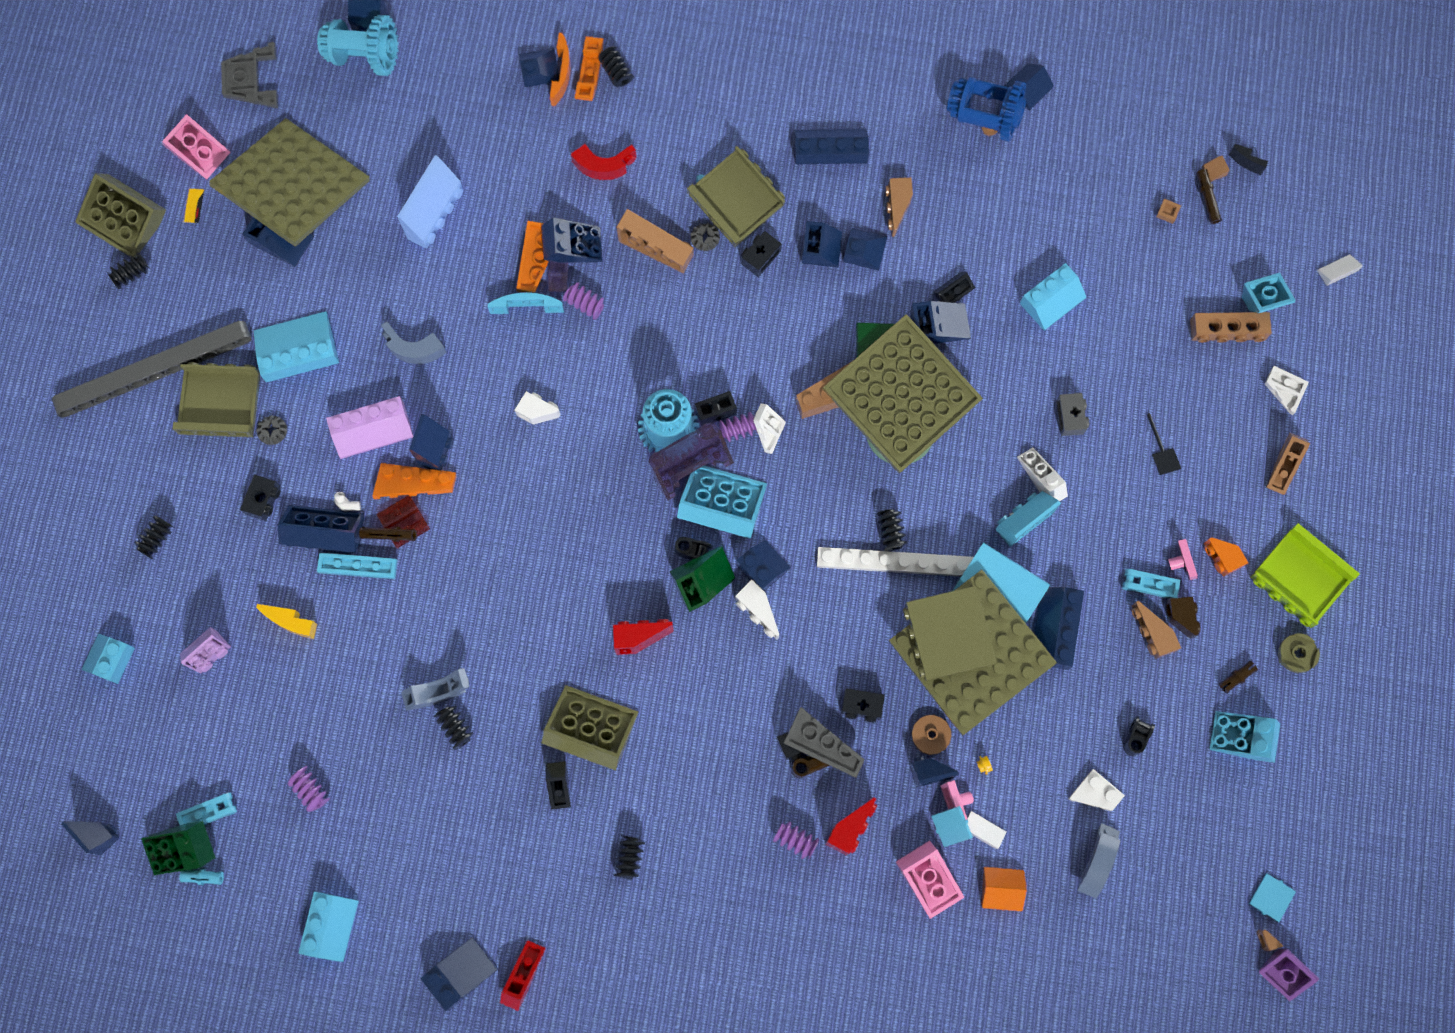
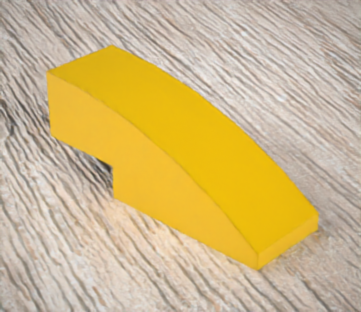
M257 604L256 608L278 626L299 636L314 639L317 623L314 621L300 619V613L293 609Z

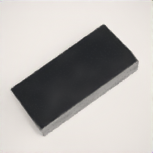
M960 272L933 291V293L940 302L955 303L976 287L967 272Z

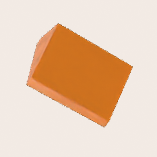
M983 867L982 908L1023 911L1027 892L1024 870Z

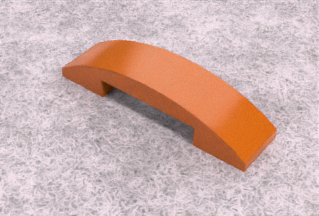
M563 33L558 35L557 53L558 58H562L559 82L552 81L551 106H556L561 100L570 79V55Z
M585 37L583 61L579 82H577L575 99L593 101L601 66L598 57L603 51V38Z

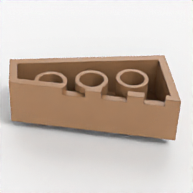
M629 209L625 211L617 225L620 243L681 273L685 272L694 256L693 247L689 243L677 239Z
M850 363L796 395L795 403L801 419L838 408L822 388Z

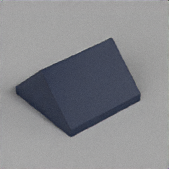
M1027 63L1004 85L1005 87H1013L1015 81L1026 83L1025 107L1029 111L1054 88L1045 66Z

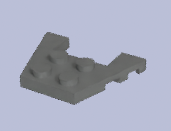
M270 42L268 46L263 48L257 47L248 54L243 55L242 53L221 62L222 95L224 98L279 108L277 91H259L258 61L277 60L275 42Z

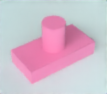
M1186 539L1178 541L1181 556L1168 559L1170 568L1174 570L1185 567L1189 580L1197 579L1198 575Z
M955 780L941 785L940 787L948 810L960 806L967 820L963 806L973 803L971 792L959 794Z

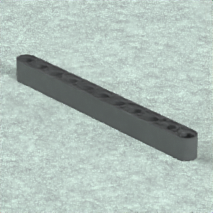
M237 321L53 396L52 402L57 416L63 418L76 414L183 370L180 367L181 364H187L188 362L201 363L245 345L252 340L245 321Z

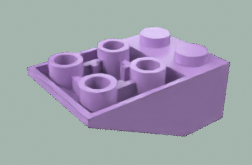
M210 627L180 653V660L183 665L199 673L206 672L213 666L212 663L217 659L223 658L228 653V649L231 646L215 629Z

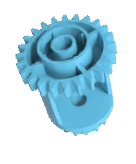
M387 15L374 16V20L369 25L367 32L349 31L347 24L341 19L326 22V25H323L318 32L317 44L319 53L327 62H332L336 66H343L348 56L367 57L373 73L388 76V74H391V71H394V66H396L395 59H398L397 52L399 50L397 45L399 43L397 42L398 35H396L397 28H394L395 22H392V18Z
M671 389L659 390L650 395L644 404L643 414H641V419L644 421H638L639 426H641L638 429V433L642 434L639 436L640 440H645L643 446H649V452L655 450V456L662 453L664 459L666 454H669L672 459L673 454L676 453L680 457V451L686 454V447L692 449L693 445L691 442H697L695 436L699 435V431L696 430L699 428V423H696L698 417L693 416L694 409L691 410L690 403L683 394Z

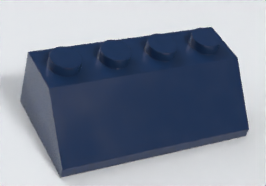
M867 129L794 130L795 165L868 163L869 136Z
M289 505L277 524L279 544L290 547L299 546L308 549L318 548L326 551L336 550L345 553H355L360 544L359 530L363 527L365 514Z
M1049 587L1039 602L1034 635L1057 662L1053 668L1069 670L1073 667L1084 596L1083 590L1067 587Z

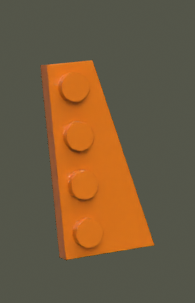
M527 221L516 288L517 292L535 293L549 261L544 260L542 224L544 223Z
M381 463L372 496L373 499H380V497L386 496L396 498L398 495L417 496V494L427 493L428 495L453 493L457 475L456 472Z

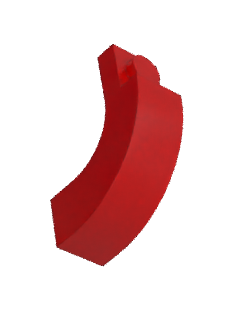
M586 144L570 154L572 163L580 172L597 180H612L627 173L626 165H631L637 158L636 149L632 144L610 158L596 156Z

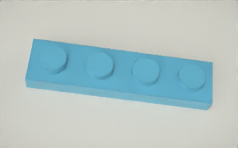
M319 553L317 572L322 574L395 579L398 560L393 558Z

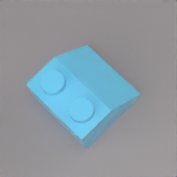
M1280 273L1244 283L1242 298L1249 311L1262 313L1295 303V298Z
M98 634L81 670L118 684L135 648L113 638Z

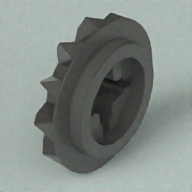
M708 222L706 224L700 223L691 232V242L698 250L709 251L714 249L719 243V231L715 225L712 226ZM707 231L710 237H707L705 242H703V237L700 235H704V232Z
M271 415L264 417L261 422H258L256 432L258 438L263 443L275 445L285 438L287 425L280 417ZM272 423L273 427L276 428V430H273L272 434L270 435L267 429L270 428V425Z

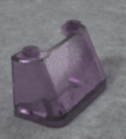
M706 423L658 452L653 453L648 461L654 481L668 501L676 496L674 489L675 487H680L678 480L710 462L713 467L717 466L716 463H723L725 467L734 463L721 430L713 423Z

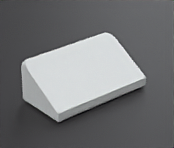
M1347 255L1317 271L1326 286L1359 271L1362 268V264L1351 255Z
M971 811L967 818L971 834L991 847L999 849L1006 831Z

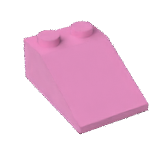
M187 114L162 141V144L205 179H208L231 153Z
M930 841L896 861L903 876L930 919L964 898L941 855Z

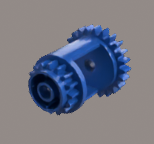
M969 77V79L961 78L959 82L955 81L953 83L948 98L947 112H951L950 116L957 118L960 123L965 122L997 130L1000 132L1001 140L1010 142L1013 133H1015V128H1019L1026 106V98L1024 97L1026 83L1015 81L1013 87H1005L976 80L974 77ZM974 94L986 97L989 100L1003 101L1000 115L970 109Z

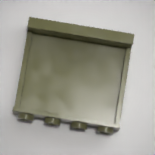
M738 146L735 147L733 153L695 185L691 184L687 188V194L734 247L739 245L785 205L783 193L780 190H775L770 178L764 177L760 172V167L755 162L752 163L748 159L749 155L744 149L740 150Z
M194 362L180 365L184 370L178 422H173L172 428L178 435L254 437L260 384V372L255 366L245 364L243 367L234 364L218 366L214 363L199 365Z
M976 586L906 602L903 614L905 620H909L910 623L908 628L909 637L914 639L915 642L913 653L915 659L919 658L921 666H918L920 678H924L925 682L997 664Z

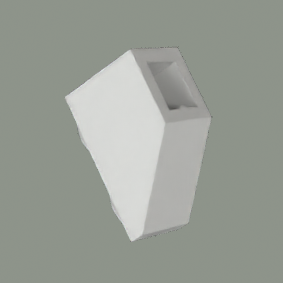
M527 391L515 409L518 417L531 424L556 419L561 414L555 403L551 401L547 403L541 400L542 397L534 392L530 394Z

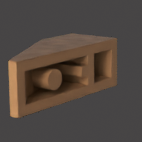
M1289 432L1266 488L1285 495L1310 445L1307 439Z

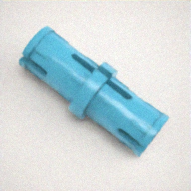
M200 869L199 871L184 870L180 872V882H191L198 885H204L205 883L221 885L224 880L223 872L206 871V869Z

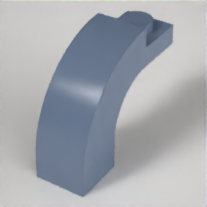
M388 321L381 325L384 330L382 335L387 340V343H385L387 348L395 357L404 362L425 364L437 360L447 353L434 333L418 342H407L396 334Z
M463 668L457 669L439 680L410 686L403 690L401 694L406 711L455 698L465 693V690L470 686L465 669Z
M1102 823L1100 824L1092 855L1080 876L1077 891L1097 899L1116 859L1120 845L1119 830Z

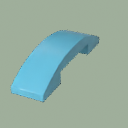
M538 293L510 294L488 303L490 314H509V307L544 306L546 313H564V306L561 301Z

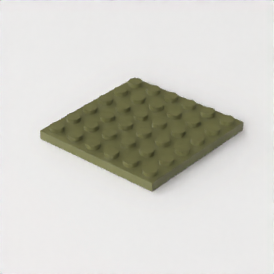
M285 118L212 178L209 184L213 189L296 247L370 181V177Z
M907 314L822 388L899 474L983 399Z
M980 570L954 591L972 586L977 587L997 660L995 666H986L925 682L924 678H920L918 666H921L919 658L915 659L913 653L915 642L914 639L909 637L908 628L910 624L889 640V643L962 736L1057 664L983 570Z

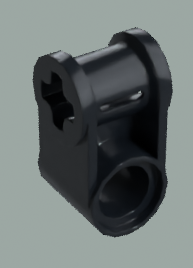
M680 537L675 542L676 554L690 560L700 557L702 549V555H704L713 548V545L688 537ZM681 543H686L689 548L686 551H682L678 546Z
M1136 716L1130 726L1123 746L1125 753L1129 756H1136L1143 752L1155 729V724H1148ZM1132 741L1138 744V751L1132 749Z

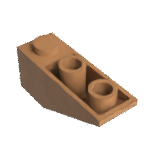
M912 177L890 178L889 184L885 186L886 197L889 196V202H887L886 206L887 213H890L888 230L892 231V237H895L913 196Z
M1140 601L1132 605L1133 617L1138 619L1140 633L1148 642L1147 648L1151 656L1153 655L1155 659H1158L1181 649L1175 632L1171 627Z

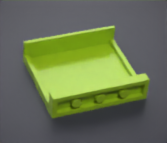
M1297 523L1277 544L1250 578L1257 587L1267 591L1271 599L1279 601L1288 613L1297 616L1301 624L1313 628L1319 624L1320 618L1360 573Z

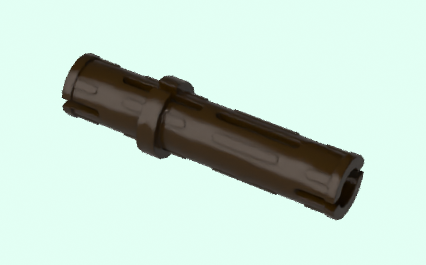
M1202 169L1196 172L1200 185L1199 191L1203 195L1210 224H1217L1222 221L1213 191L1214 185L1210 181L1208 169Z
M361 527L359 536L361 539L393 540L394 542H399L400 540L415 541L417 531L415 529H401L400 527Z

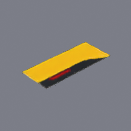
M189 189L184 222L199 223L204 189Z

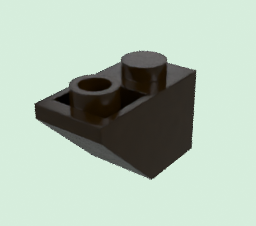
M1193 597L1170 598L1167 600L1165 605L1168 622L1188 638L1193 639L1197 637L1201 627L1196 619L1198 607Z

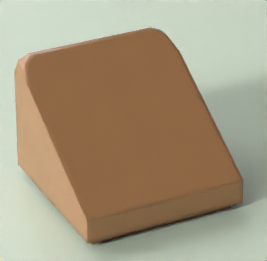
M1219 156L1202 166L1203 169H1208L1211 182L1227 176L1229 172V167L1223 156Z
M1257 930L1256 933L1264 951L1284 947L1267 930Z

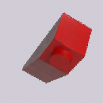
M527 940L502 991L501 1004L519 1011L544 955L545 947Z

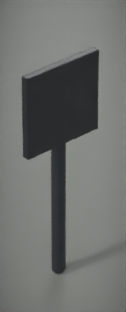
M1147 413L1161 452L1152 454L1159 475L1180 470L1181 466L1174 448L1164 450L1150 413Z

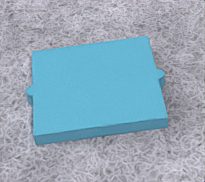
M960 806L931 816L937 829L936 833L939 834L944 847L973 838L967 824L968 820L965 819Z
M1265 873L1249 904L1261 911L1262 915H1267L1280 922L1296 891L1283 884L1282 880L1278 881Z

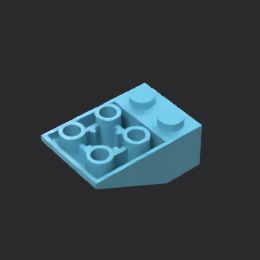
M1216 711L1210 750L1275 763L1280 723L1277 719Z

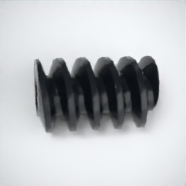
M616 46L608 47L600 53L598 57L599 62L615 87L625 86L634 79V75L630 74L631 70L627 68V63L624 62L621 53L616 51Z
M138 251L136 252L137 258L130 255V262L123 259V266L116 263L117 269L111 266V273L107 272L118 289L122 288L121 282L124 285H128L127 279L134 282V275L141 278L140 271L144 274L148 273L147 267L149 269L150 267Z
M887 509L877 513L880 516L878 522L882 524L879 528L881 531H884L881 533V537L885 538L882 541V544L886 546L884 551L899 550L903 545L907 544V541L901 540V538L906 536V534L900 533L904 526H898L899 523L903 522V519L897 518V516L902 514L901 511Z
M158 516L152 517L156 523H148L151 529H143L146 536H138L141 542L134 541L137 547L135 549L150 559H153L150 552H158L155 546L162 547L160 539L167 540L164 533H172L169 527L173 526Z
M456 705L448 706L433 716L435 718L439 717L437 724H443L441 730L446 731L445 737H451L449 743L455 744L453 750H457L469 743L470 737L474 734L473 732L466 733L469 725L462 726L465 719L458 720L461 712L454 713V710L457 708Z
M622 836L626 840L620 841L619 844L624 848L618 849V853L623 856L616 859L621 865L615 866V869L620 871V873H615L613 876L633 880V878L639 877V874L634 870L641 868V866L636 864L637 861H642V858L637 854L644 852L643 849L639 848V845H644L645 842L639 838Z

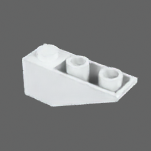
M1034 448L1017 457L1039 492L1044 491L1059 501L1068 497L1066 482Z
M751 580L735 596L737 601L735 604L743 612L746 610L750 614V619L756 625L760 623L765 628L763 631L770 638L774 637L777 640L779 632L766 593Z

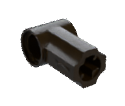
M811 756L797 759L792 764L791 773L794 777L800 779L830 765ZM799 763L803 764L806 768L805 773H798L795 768L796 765Z

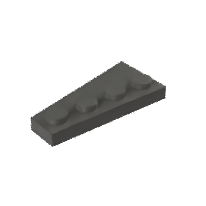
M802 707L799 708L783 743L857 778L865 759L807 713L806 710Z

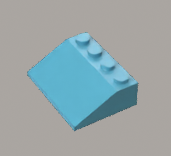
M326 311L254 330L256 359L260 376L266 383L339 363Z
M694 463L679 503L677 518L751 539L767 483Z
M983 542L952 591L980 570H983L1022 620L1027 623L1050 584Z

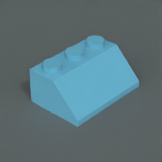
M1065 263L1023 296L1020 305L1045 331L1086 299V295L1078 276Z
M1041 491L1039 494L1035 492L1026 499L1028 502L1025 505L1019 504L1015 507L1010 517L1005 515L997 522L999 525L996 531L1011 547L1051 516L1060 506V501L1044 491Z
M314 892L298 954L344 962L359 901Z

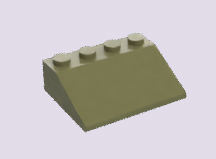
M95 173L75 223L126 255H132L136 258V252H141L160 226L166 209L113 176Z
M565 685L544 728L542 744L616 771L639 712Z

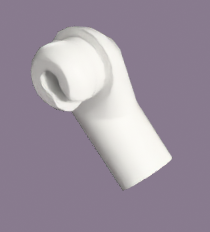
M337 492L334 495V502L342 511L361 510L360 501L350 502L343 492Z

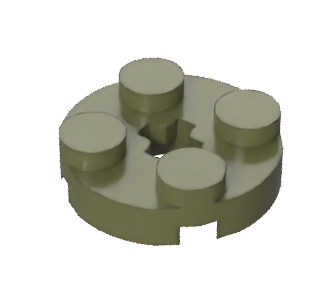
M1301 633L1293 634L1286 637L1279 645V663L1291 672L1304 673L1317 665L1320 651L1310 636ZM1298 648L1301 649L1303 657L1297 658L1294 651H1297Z

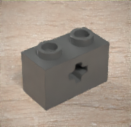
M1082 393L1059 395L1056 403L1061 436L1083 435L1087 428H1089V418L1085 416V410L1087 409L1086 399H1083Z

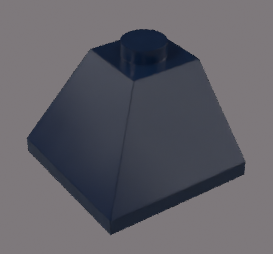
M554 48L519 54L525 88L549 84L552 81L559 82L560 78Z
M852 228L843 262L879 271L888 236Z
M925 756L914 758V762L909 764L915 788L954 779L959 775L957 770L932 758L925 759Z
M63 821L61 823L88 854L102 855L120 839L116 834V828L110 823Z

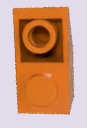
M1213 537L1204 543L1207 555L1212 557L1215 562V569L1223 577L1248 564L1238 545Z

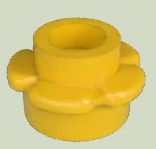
M979 756L980 761H977L978 768L981 773L985 772L987 775L988 772L993 771L991 763L987 756L982 758Z

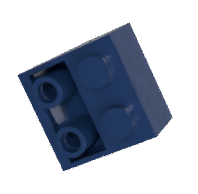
M807 221L802 264L838 268L842 232L823 222Z

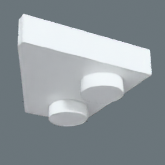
M1273 366L1265 385L1285 409L1293 415L1309 382Z
M760 404L753 421L764 451L772 454L786 422L767 404Z
M1092 769L1068 799L1073 802L1076 801L1113 811L1125 795Z

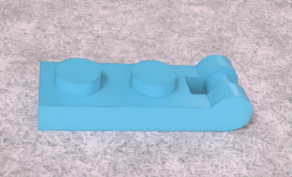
M1125 569L1124 576H1126V580L1123 582L1122 589L1168 599L1178 597L1180 580L1133 569ZM1134 578H1139L1138 584L1133 583Z
M223 794L176 813L179 825L202 820L205 825L236 813V806H233L231 801L233 799L232 794ZM224 803L225 809L220 811L218 804Z

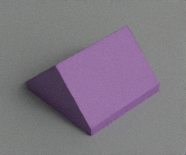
M1277 949L1259 970V973L1289 1001L1296 998L1319 980L1288 949Z

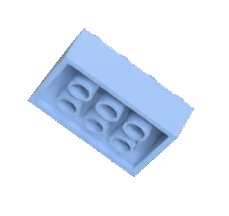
M436 155L397 216L407 239L426 249L429 244L434 242L438 229L443 227L446 216L452 212L455 201L463 193L460 180Z

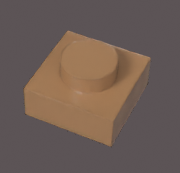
M1164 199L1156 217L1173 224L1181 205Z

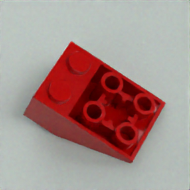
M659 619L657 623H649L648 620H639L637 624H629L628 621L617 622V625H613L616 655L637 654L674 632L673 622H669L668 619Z
M872 798L837 823L825 845L846 856L850 853L853 854L859 844V841L856 840L858 835L864 834L869 824L865 822L867 817L873 816L878 806L875 804L876 798Z

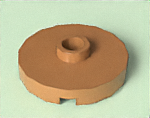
M927 715L920 718L913 726L911 733L912 741L915 747L922 753L935 755L944 751L950 744L951 729L948 723L941 717ZM930 731L935 733L934 738L929 737L928 733Z

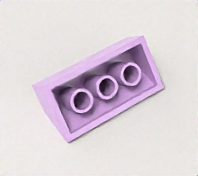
M400 396L326 418L340 459L413 438L406 408Z

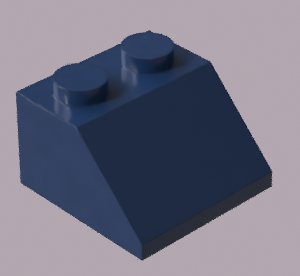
M766 540L750 548L736 563V566L750 581L753 580L764 592L791 569Z

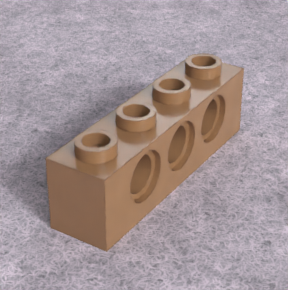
M1270 312L1195 313L1190 319L1192 341H1198L1199 343L1209 342L1210 340H1217L1219 343L1227 342L1228 340H1235L1236 342H1245L1247 340L1263 342L1272 334ZM1246 325L1250 326L1253 331L1248 330ZM1209 326L1214 327L1215 331L1210 330ZM1227 326L1233 327L1234 331L1229 330Z

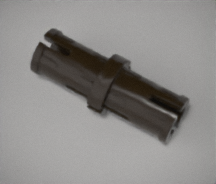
M1248 661L1239 670L1232 671V675L1219 683L1220 688L1228 684L1222 691L1227 694L1238 684H1243L1246 678L1258 671L1256 665L1249 670L1248 668L1254 663Z

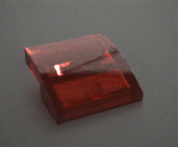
M409 495L376 514L384 528L400 527L401 529H415L417 537L430 530L424 517ZM392 540L397 549L410 542L405 540L394 542Z

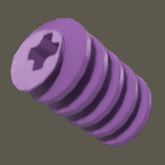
M578 282L570 286L564 294L563 301L568 300L569 305L574 304V308H580V311L582 313L586 312V315L589 317L593 315V319L596 320L604 308V298L602 297L600 300H597L598 294L591 297V290L584 293L585 286L578 289Z
M748 412L747 418L744 414H741L740 420L733 416V422L726 418L725 424L722 420H719L718 425L723 442L724 438H726L730 443L731 436L738 440L739 434L746 438V432L753 436V430L757 432L753 421L756 414L753 416L751 412Z
M305 766L291 776L288 785L293 787L292 791L294 793H298V799H303L301 802L303 806L308 805L306 810L312 812L324 806L330 797L323 799L326 792H318L322 786H314L317 779L309 780L312 773L305 774L304 772L308 769Z
M790 821L785 825L783 822L773 841L776 842L781 839L780 846L788 843L787 850L795 847V855L801 851L802 859L806 856H809L810 859L819 843V839L816 838L812 842V834L805 838V830L797 833L798 826L791 829Z

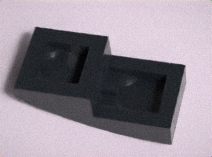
M1234 144L1229 152V156L1243 168L1261 175L1266 169L1268 161L1251 156L1252 149Z

